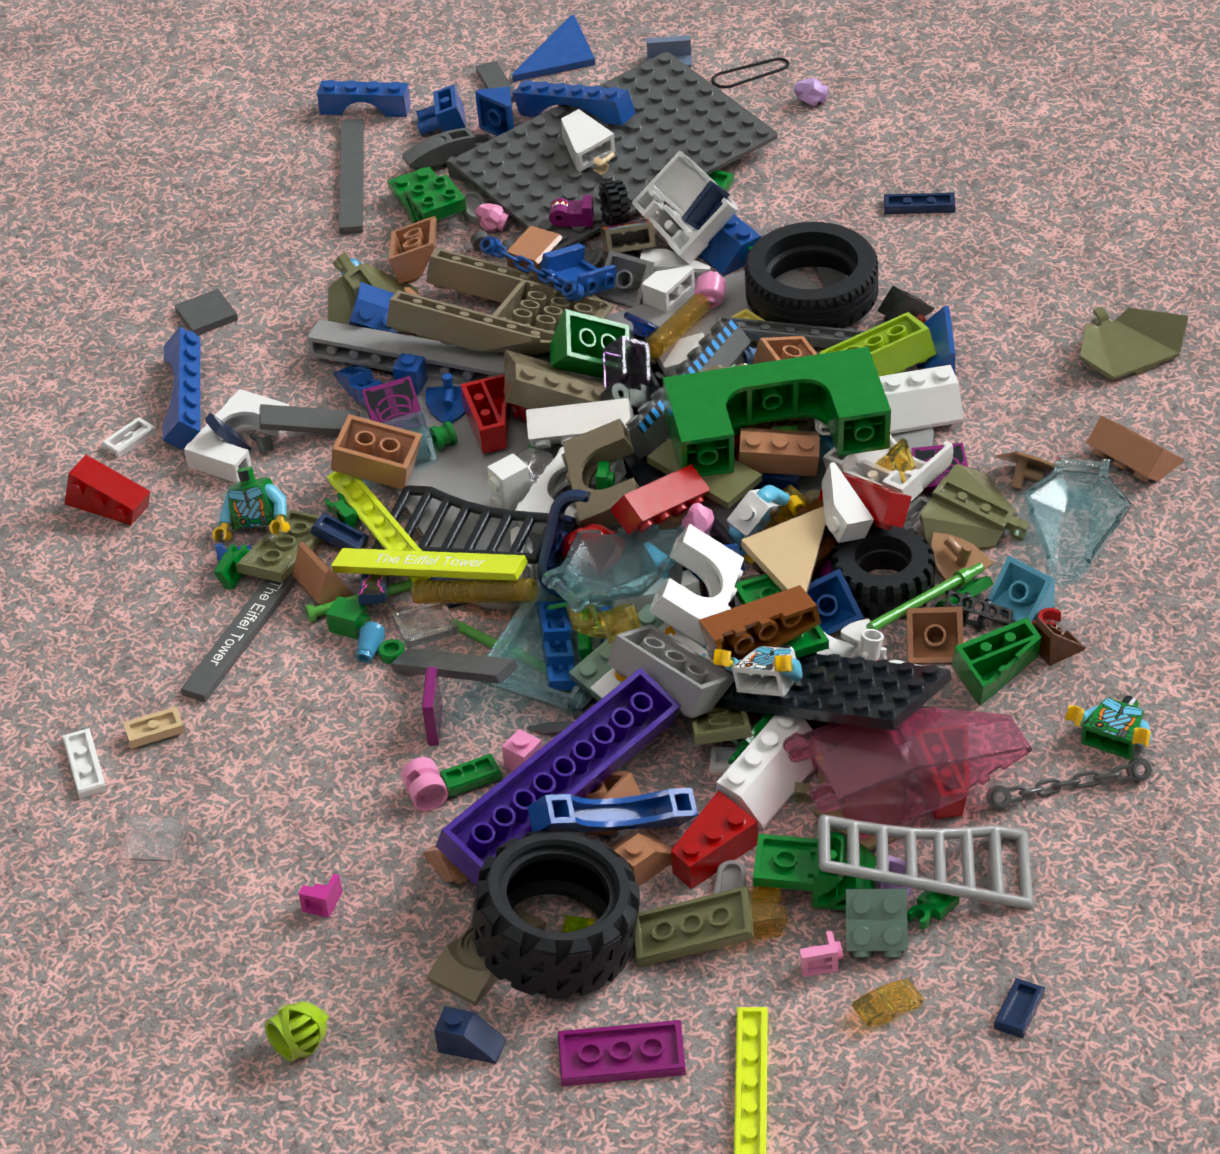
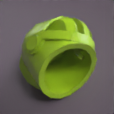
M300 1001L292 1005L285 1004L278 1009L276 1015L265 1021V1033L274 1050L287 1061L293 1062L299 1057L307 1058L316 1051L326 1036V1021L329 1016L325 1010L310 1002Z

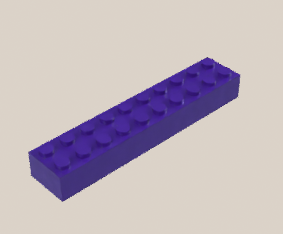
M639 668L441 830L436 847L476 885L481 867L489 856H496V849L512 838L517 840L525 838L526 833L532 832L527 806L544 795L572 794L576 797L584 798L674 722L681 705L642 668Z

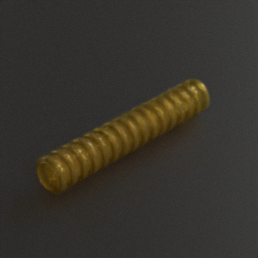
M702 294L692 296L645 340V352L654 358L662 356L709 311L710 302L708 298Z
M520 578L517 581L487 579H453L452 581L416 580L411 588V596L416 604H443L444 602H534L538 595V586L534 578Z

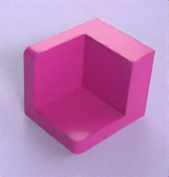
M333 874L327 886L322 884H315L314 887L303 885L298 893L302 912L329 918L343 893L340 875Z

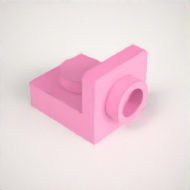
M832 931L826 932V945L799 949L802 977L839 971L838 960L843 959V952L840 941L834 940Z

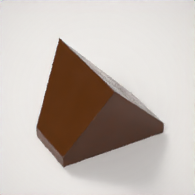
M1039 618L1032 624L1042 637L1038 654L1049 666L1085 649L1070 631L1066 630L1062 634L1063 630L1060 627L1056 629L1050 623L1045 624Z

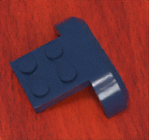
M578 489L568 490L560 494L551 505L539 556L537 575L542 587L554 596L568 599L569 588L559 585L555 581L552 572L553 568L565 570L566 562L562 558V544L565 537L573 532L575 527V517L564 514L567 508L575 502H589L591 492Z

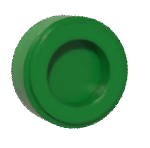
M396 639L386 640L378 648L379 659L383 663L390 664L405 651V646Z

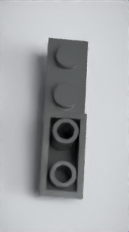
M468 127L454 129L419 142L404 152L402 159L409 168L420 169L426 166L443 167L447 165L446 161L450 156H459L493 138L489 134L474 135Z

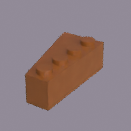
M799 585L699 620L708 655L713 661L715 649L731 651V657L741 660L761 646L778 648L821 624L816 603ZM717 665V666H719L720 668L724 669L725 671L729 672L730 674L732 673V672L726 670L724 666Z

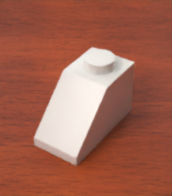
M687 266L655 271L642 283L643 303L668 312L695 287L694 267Z

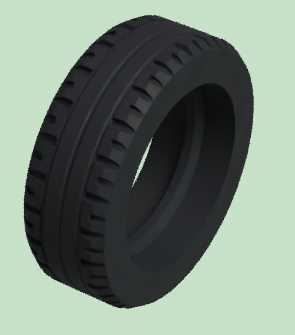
M801 222L786 225L764 235L754 244L746 256L744 265L746 300L751 310L765 321L844 329L861 320L872 309L877 300L879 290L877 254L863 236L844 226L826 222ZM802 267H826L840 271L848 276V278L835 285L818 289L794 288L775 280L785 272Z

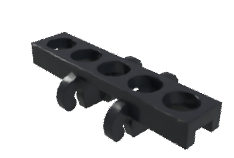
M952 590L945 592L946 599L943 602V606L962 607L963 627L966 624L976 627V632H980L985 627L984 620L986 619L1004 625H1009L1011 622L1013 610L993 604L991 599L986 598L983 601L971 597V594L968 592L964 594ZM950 597L958 598V603L956 605L952 604ZM977 602L981 603L983 606L981 612H977L975 610V604ZM990 609L995 610L994 616L989 615ZM1000 612L1007 614L1006 620L1000 618ZM969 613L979 615L977 621L968 619Z

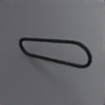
M772 58L718 72L712 77L711 81L716 87L731 88L783 71L789 67L790 63L786 58ZM777 60L786 62V66L731 85H720L715 82V78L721 74Z

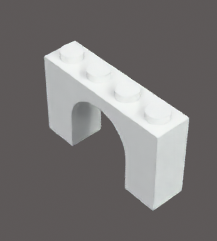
M239 389L215 416L236 432L241 430H257L280 438L285 431L260 429L259 407L260 404L290 405ZM208 424L184 448L189 468L235 483L240 481L237 470L252 466L249 450L224 442L221 437L213 432Z
M564 447L559 449L556 457L550 465L546 466L543 474L531 486L530 491L518 503L515 510L549 513L555 495L562 488L569 485L566 478V473L569 471L562 459V454L565 453ZM623 458L610 462V471L615 472V485L619 484L627 473ZM596 474L594 475L591 482L594 485H596ZM569 506L564 515L574 517L577 509ZM518 521L519 526L521 528L523 522ZM575 522L574 531L579 528V526L577 525L576 522ZM535 523L531 532L541 535L547 523Z
M689 524L676 538L669 557L697 574L706 585L709 597L699 596L669 578L655 593L649 612L705 646L699 620L731 609L728 603L736 594L737 588L734 586L743 574L741 566L744 558Z

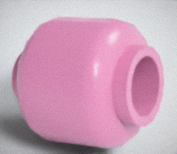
M707 271L701 274L695 282V301L707 309L720 306L725 301L726 280L714 271Z

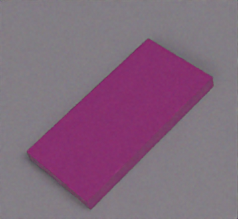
M681 1020L558 1031L562 1087L686 1075Z

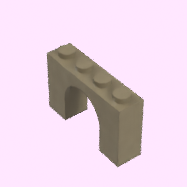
M617 419L563 442L565 453L562 454V459L569 471L566 473V478L572 490L578 489L591 492L589 502L573 503L577 509L574 517L579 528L590 524H599L606 528H611L620 524L610 511V508L624 494L640 488L635 479L631 478L606 489H590L592 479L597 473L599 461L613 462L634 453L630 433L621 419Z

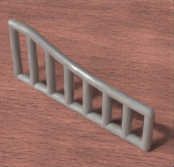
M825 814L818 818L819 869L823 872L1016 908L1031 909L1033 907L1028 833L1025 830L999 825L959 828H913L857 821ZM830 828L847 831L848 864L831 861ZM859 833L876 835L877 869L860 866ZM888 837L904 839L906 875L889 872ZM989 837L992 891L976 888L973 838ZM1001 838L1017 841L1021 896L1004 893ZM916 839L933 840L935 880L918 877ZM961 839L963 885L947 882L945 840Z

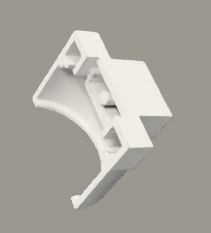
M679 151L632 201V204L646 219L652 222V225L668 241L667 243L678 256L690 264L709 245L708 242L738 211V207L730 197L727 199L723 198L721 207L699 230L684 222L681 217L710 180L714 183L716 182L689 157Z
M890 434L889 449L838 456L835 447H833L823 456L826 469H828L830 463L835 462L841 472L855 475L912 496V501L950 466L953 459V445L945 441L943 443L944 448L928 462H924L907 453Z

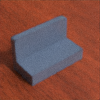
M690 35L646 38L648 60L664 52H669L689 68L692 67Z

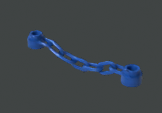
M488 236L481 240L480 248L484 254L497 258L506 256L513 260L514 266L521 271L537 273L538 279L545 284L553 282L554 288L563 293V296L572 302H577L583 297L584 287L580 283L573 280L568 281L561 277L554 279V273L545 268L540 271L534 268L533 262L524 256L513 257L508 254L506 247L502 245L499 239L493 236ZM519 259L530 264L526 266L528 269L517 264L521 263ZM545 273L551 275V277H550V276H547V277H546L549 281L545 280V279L542 278L541 276L545 277V276H546Z

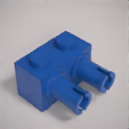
M454 84L434 91V105L416 111L419 120L417 125L422 136L439 129L446 132L466 128L464 105Z

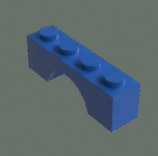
M327 80L321 81L317 91L320 115H342L350 104L365 102L377 107L385 117H407L411 106L408 83Z

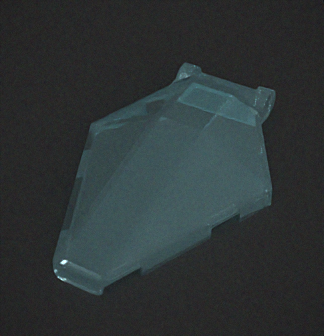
M1057 455L1055 469L1046 478H1042L1023 492L1027 510L1050 574L1054 579L1080 581L1131 509V502L1109 476L1110 460L1102 459V462L1077 460Z
M653 525L644 533L637 531L631 535H628L623 528H618L617 534L601 535L600 530L579 531L564 562L560 567L547 571L542 577V583L548 588H553L568 602L569 608L576 613L582 611L588 604L642 596L677 563V561L669 556L676 538L683 532L685 527L680 525L678 529L660 530L658 525Z

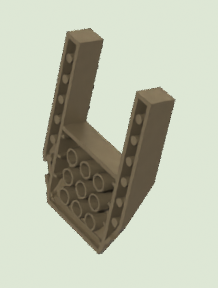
M437 248L429 259L426 283L434 284L436 288H449L456 290L457 293L462 295L471 294L478 296L484 301L493 300L502 304L493 315L398 290L390 298L386 326L392 327L398 332L417 334L420 338L440 340L441 343L446 345L462 346L468 351L504 353L505 350L524 355H537L550 352V342L565 309L606 319L613 310V305L593 294L582 297L577 302H572L566 299L563 293L554 288V283H543L538 279L537 274L525 273L519 269Z

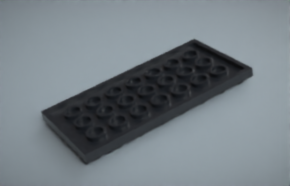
M813 653L796 658L801 664L802 679L794 682L784 697L737 692L734 680L733 684L714 707L896 730L950 682L952 677L950 669L938 668L936 665L918 666L911 662L900 664L892 663L885 659L874 661L865 660L863 657L848 658L841 657L839 654L821 655Z

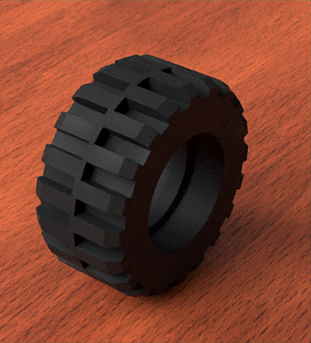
M872 524L865 538L838 543L833 550L831 558L832 572L840 568L864 618H870V621L935 587L934 551L928 544V541L922 535L918 536V533L911 528L907 530L904 527L892 526L891 530H887ZM879 569L897 571V573L890 575H875L868 572ZM906 615L901 617L900 620L906 619Z

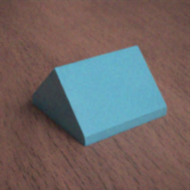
M1008 555L987 599H991L993 604L1012 609L1011 619L1019 621L1027 617L1032 623V621L1038 619V613L1042 609L1054 606L1055 579Z

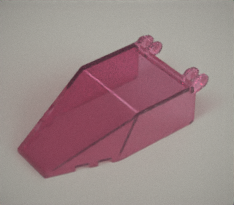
M921 706L896 730L829 723L804 734L796 732L790 737L788 736L783 743V748L788 752V757L793 763L811 759L817 778L818 767L824 775L827 783L822 782L818 786L815 785L809 792L812 801H815L818 811L824 813L841 808L843 817L846 819L894 826L963 799L969 795L968 789L977 783L985 784L990 780L989 775L999 768L1005 770L1032 751L1030 744L1010 715ZM859 833V840L872 835Z

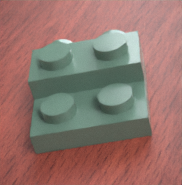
M846 889L847 951H853V957H871V951H883V957H902V951H908L907 889Z

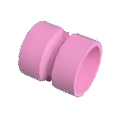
M419 757L411 760L403 767L401 778L417 810L429 811L444 804L448 797V790L432 759Z

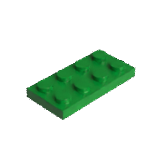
M767 574L737 582L734 586L737 588L736 596L742 605L782 591ZM820 625L785 643L794 649L796 658L829 649V640Z

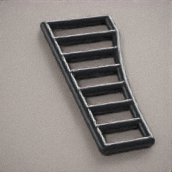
M406 485L403 488L390 513L398 522L410 497L422 496L404 529L412 538L432 498L441 501V504L418 546L422 551L525 555L528 561L527 564H538L546 526L532 553H521V550L534 524L547 523L549 513L489 507L463 500L431 486ZM450 507L459 508L460 511L442 546L430 547ZM470 513L480 515L464 548H453ZM490 519H502L487 549L475 550ZM512 521L523 522L509 552L498 551ZM377 540L372 546V549L385 550Z

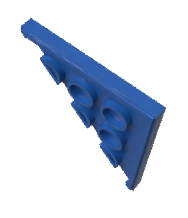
M571 15L512 73L513 82L595 65V58L575 15Z

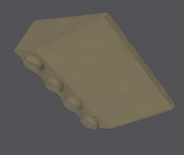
M505 350L504 352L505 402L529 409L600 401L601 392L608 389L601 378L551 367V362Z

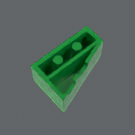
M1026 617L955 646L952 668L974 700L981 706L1038 657L1042 637Z

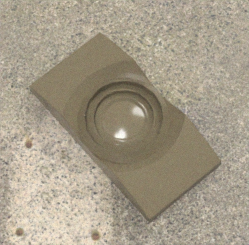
M515 906L512 908L526 923L542 930L547 926L545 921ZM472 921L467 930L458 939L445 946L427 976V981L475 1006L499 980L486 968L485 956L479 957L473 942Z

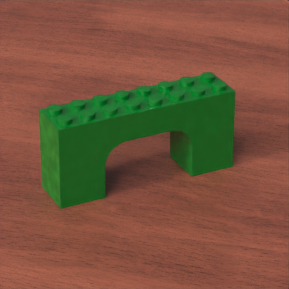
M869 347L663 377L664 418L679 470L692 464L701 477L733 473V430L741 426L797 417L817 419L828 427L838 456L890 448L891 408Z

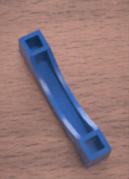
M531 80L521 82L519 87L512 92L519 114L522 116L536 117L548 107L569 105L591 113L605 124L623 125L636 114L628 89H618L617 87L605 88L600 86H583L582 84L569 85L565 83L556 84L547 81L532 82Z
M179 327L164 345V361L170 364L173 369L174 384L169 408L163 422L162 440L184 450L186 445L200 432V337L192 331Z
M692 788L665 789L637 796L611 799H588L576 797L572 794L544 795L527 806L532 832L548 830L550 832H560L561 830L591 832L681 826L698 816Z

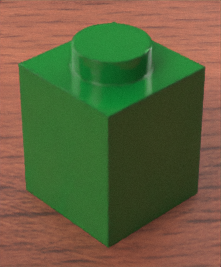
M340 596L336 598L326 612L329 632L356 640L359 638L360 628L366 622L371 621L367 605H359V601Z

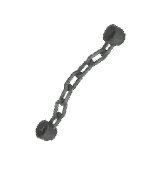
M1134 758L1128 764L1115 767L1111 773L1100 774L1095 770L1079 772L1070 780L1060 781L1057 778H1049L1038 781L1035 787L1028 789L1022 785L1008 788L995 785L987 791L986 800L991 807L1004 809L1010 803L1025 800L1028 794L1051 795L1058 793L1063 786L1074 785L1077 788L1092 787L1098 785L1101 779L1113 778L1118 782L1127 780L1145 781L1150 777L1152 767L1146 759ZM1142 764L1145 771L1142 775H1138L1136 769ZM1126 769L1128 776L1118 777L1121 773L1117 771ZM1095 775L1093 780L1096 781L1078 784L1081 782V779L1078 777ZM1056 782L1053 783V787H1057L1056 789L1041 792L1044 790V787L1040 785ZM1021 790L1018 794L1023 796L1012 799L1011 791ZM999 792H1002L1005 796L1004 801L1001 803L996 801V795Z

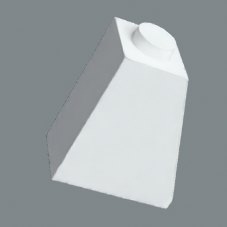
M578 109L561 119L563 140L579 172L593 165L595 157L602 159L609 153L615 152L614 133Z

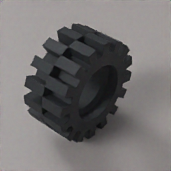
M616 180L601 183L598 195L600 197L599 203H601L600 210L603 212L602 217L605 218V223L607 225L628 222L630 217L629 210H631L629 205L630 199L627 197L628 191L625 190L626 186L623 184V181Z

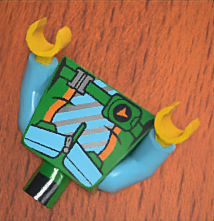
M252 466L238 469L237 473L240 481L230 487L226 493L219 519L221 526L213 530V539L219 542L220 536L224 532L223 541L229 542L232 539V533L228 530L230 526L234 530L270 525L269 529L272 534L279 535V528L281 532L287 533L290 530V525L284 521L287 518L286 496L273 485L270 478L255 479Z
M1132 696L1123 697L1121 702L1106 698L1099 706L1096 705L1085 711L1075 705H1069L1064 720L1073 721L1076 726H1082L1081 744L1131 760L1134 758L1137 745L1149 747V744L1152 742L1149 723L1143 720L1144 711L1138 707L1137 699Z

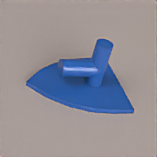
M445 373L442 375V387H426V405L430 413L438 421L444 423L449 420L451 423H454L466 413L462 403L461 387L453 386L452 374Z

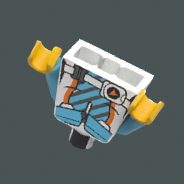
M766 485L757 490H750L728 517L727 523L730 527L728 533L741 547V539L764 531L782 506H786L796 516L798 513L796 508L800 505L804 507L806 505L797 495L790 496L772 485ZM741 547L740 552L744 555L745 561L752 565L754 560Z
M787 644L782 645L780 648L758 647L741 660L731 657V651L714 650L713 664L724 666L726 670L733 673L737 692L784 697L792 684L802 679L801 664L796 659L794 649Z

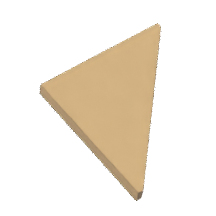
M824 506L741 539L743 550L782 591L800 585L806 593L808 592L819 547L826 528Z

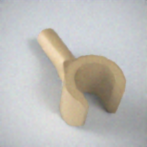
M611 152L602 159L595 157L594 164L597 166L593 168V171L604 175L609 168L607 162L615 157V153Z

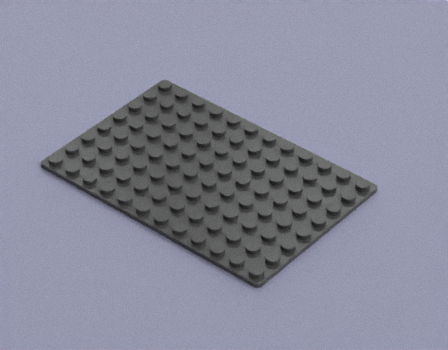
M664 52L599 85L605 88L617 87L618 89H628L636 114L625 124H605L599 118L583 109L569 105H559L460 154L451 160V166L499 206H502L504 210L527 229L530 226L560 234L563 238L553 248V250L577 244L600 232L599 226L607 225L605 218L602 217L603 212L600 210L601 203H599L600 197L598 193L600 192L599 186H601V183L616 180L623 181V184L626 186L625 190L628 191L627 197L630 199L629 205L631 210L629 212L631 216L638 212L632 201L679 151L683 152L709 175L776 140L778 133L672 54ZM579 109L614 133L615 157L607 162L609 168L604 175L593 171V168L597 166L596 164L581 172L576 169L562 137L561 119ZM550 189H552V190L563 189V190H565V191L563 192V196H562V195L553 193ZM583 195H593V227L555 226L549 221L550 205L553 200L557 198H564L568 201L583 200Z

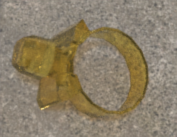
M633 603L616 606L597 614L600 627L604 628L608 643H613L618 634L641 627Z

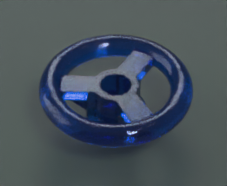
M625 312L623 315L626 320L632 323L634 327L633 333L648 336L649 339H651V335L654 333L662 337L669 335V332L662 327L632 313Z

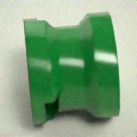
M449 420L445 421L442 426H432L429 428L431 442L437 451L443 450L446 445H456L458 443L455 429Z

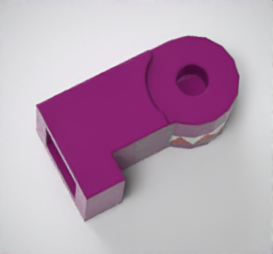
M583 195V200L568 201L564 198H557L551 202L549 221L553 225L593 227V195Z

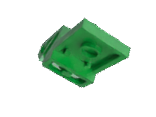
M430 167L420 168L417 171L388 180L389 190L407 211L408 219L412 224L433 216L436 217L437 222H440L467 210L466 198L447 175L437 176Z
M830 832L831 861L848 864L847 838L841 833ZM758 834L753 886L813 891L812 907L846 910V889H874V881L821 871L818 865V839ZM859 844L860 866L875 869L876 856Z

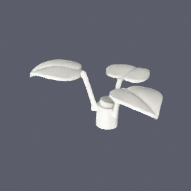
M875 629L863 630L857 647L825 633L829 640V649L816 652L821 655L839 654L841 657H863L865 660L874 661L880 657L886 660V648L882 647L884 635ZM891 660V661H889V662H892V663H900V664H901V663H904V662H906V661Z

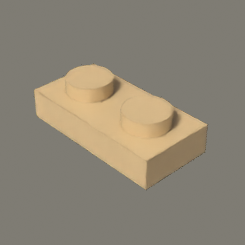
M177 707L123 722L131 749L185 733Z

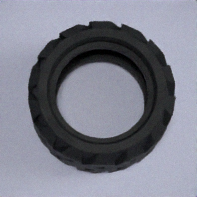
M541 830L526 833L525 838L519 840L516 838L510 839L496 849L495 857L489 856L479 871L472 921L473 942L478 956H485L486 968L499 980L505 978L511 982L512 988L529 995L540 993L545 994L546 998H568L574 993L579 992L582 996L600 989L607 980L612 981L625 968L627 960L632 954L640 905L639 885L635 882L634 872L624 858L616 856L615 851L611 847L597 839H587L581 833L565 830L560 832ZM561 895L583 903L596 914L599 920L578 931L550 932L526 923L512 908L521 901L534 896Z

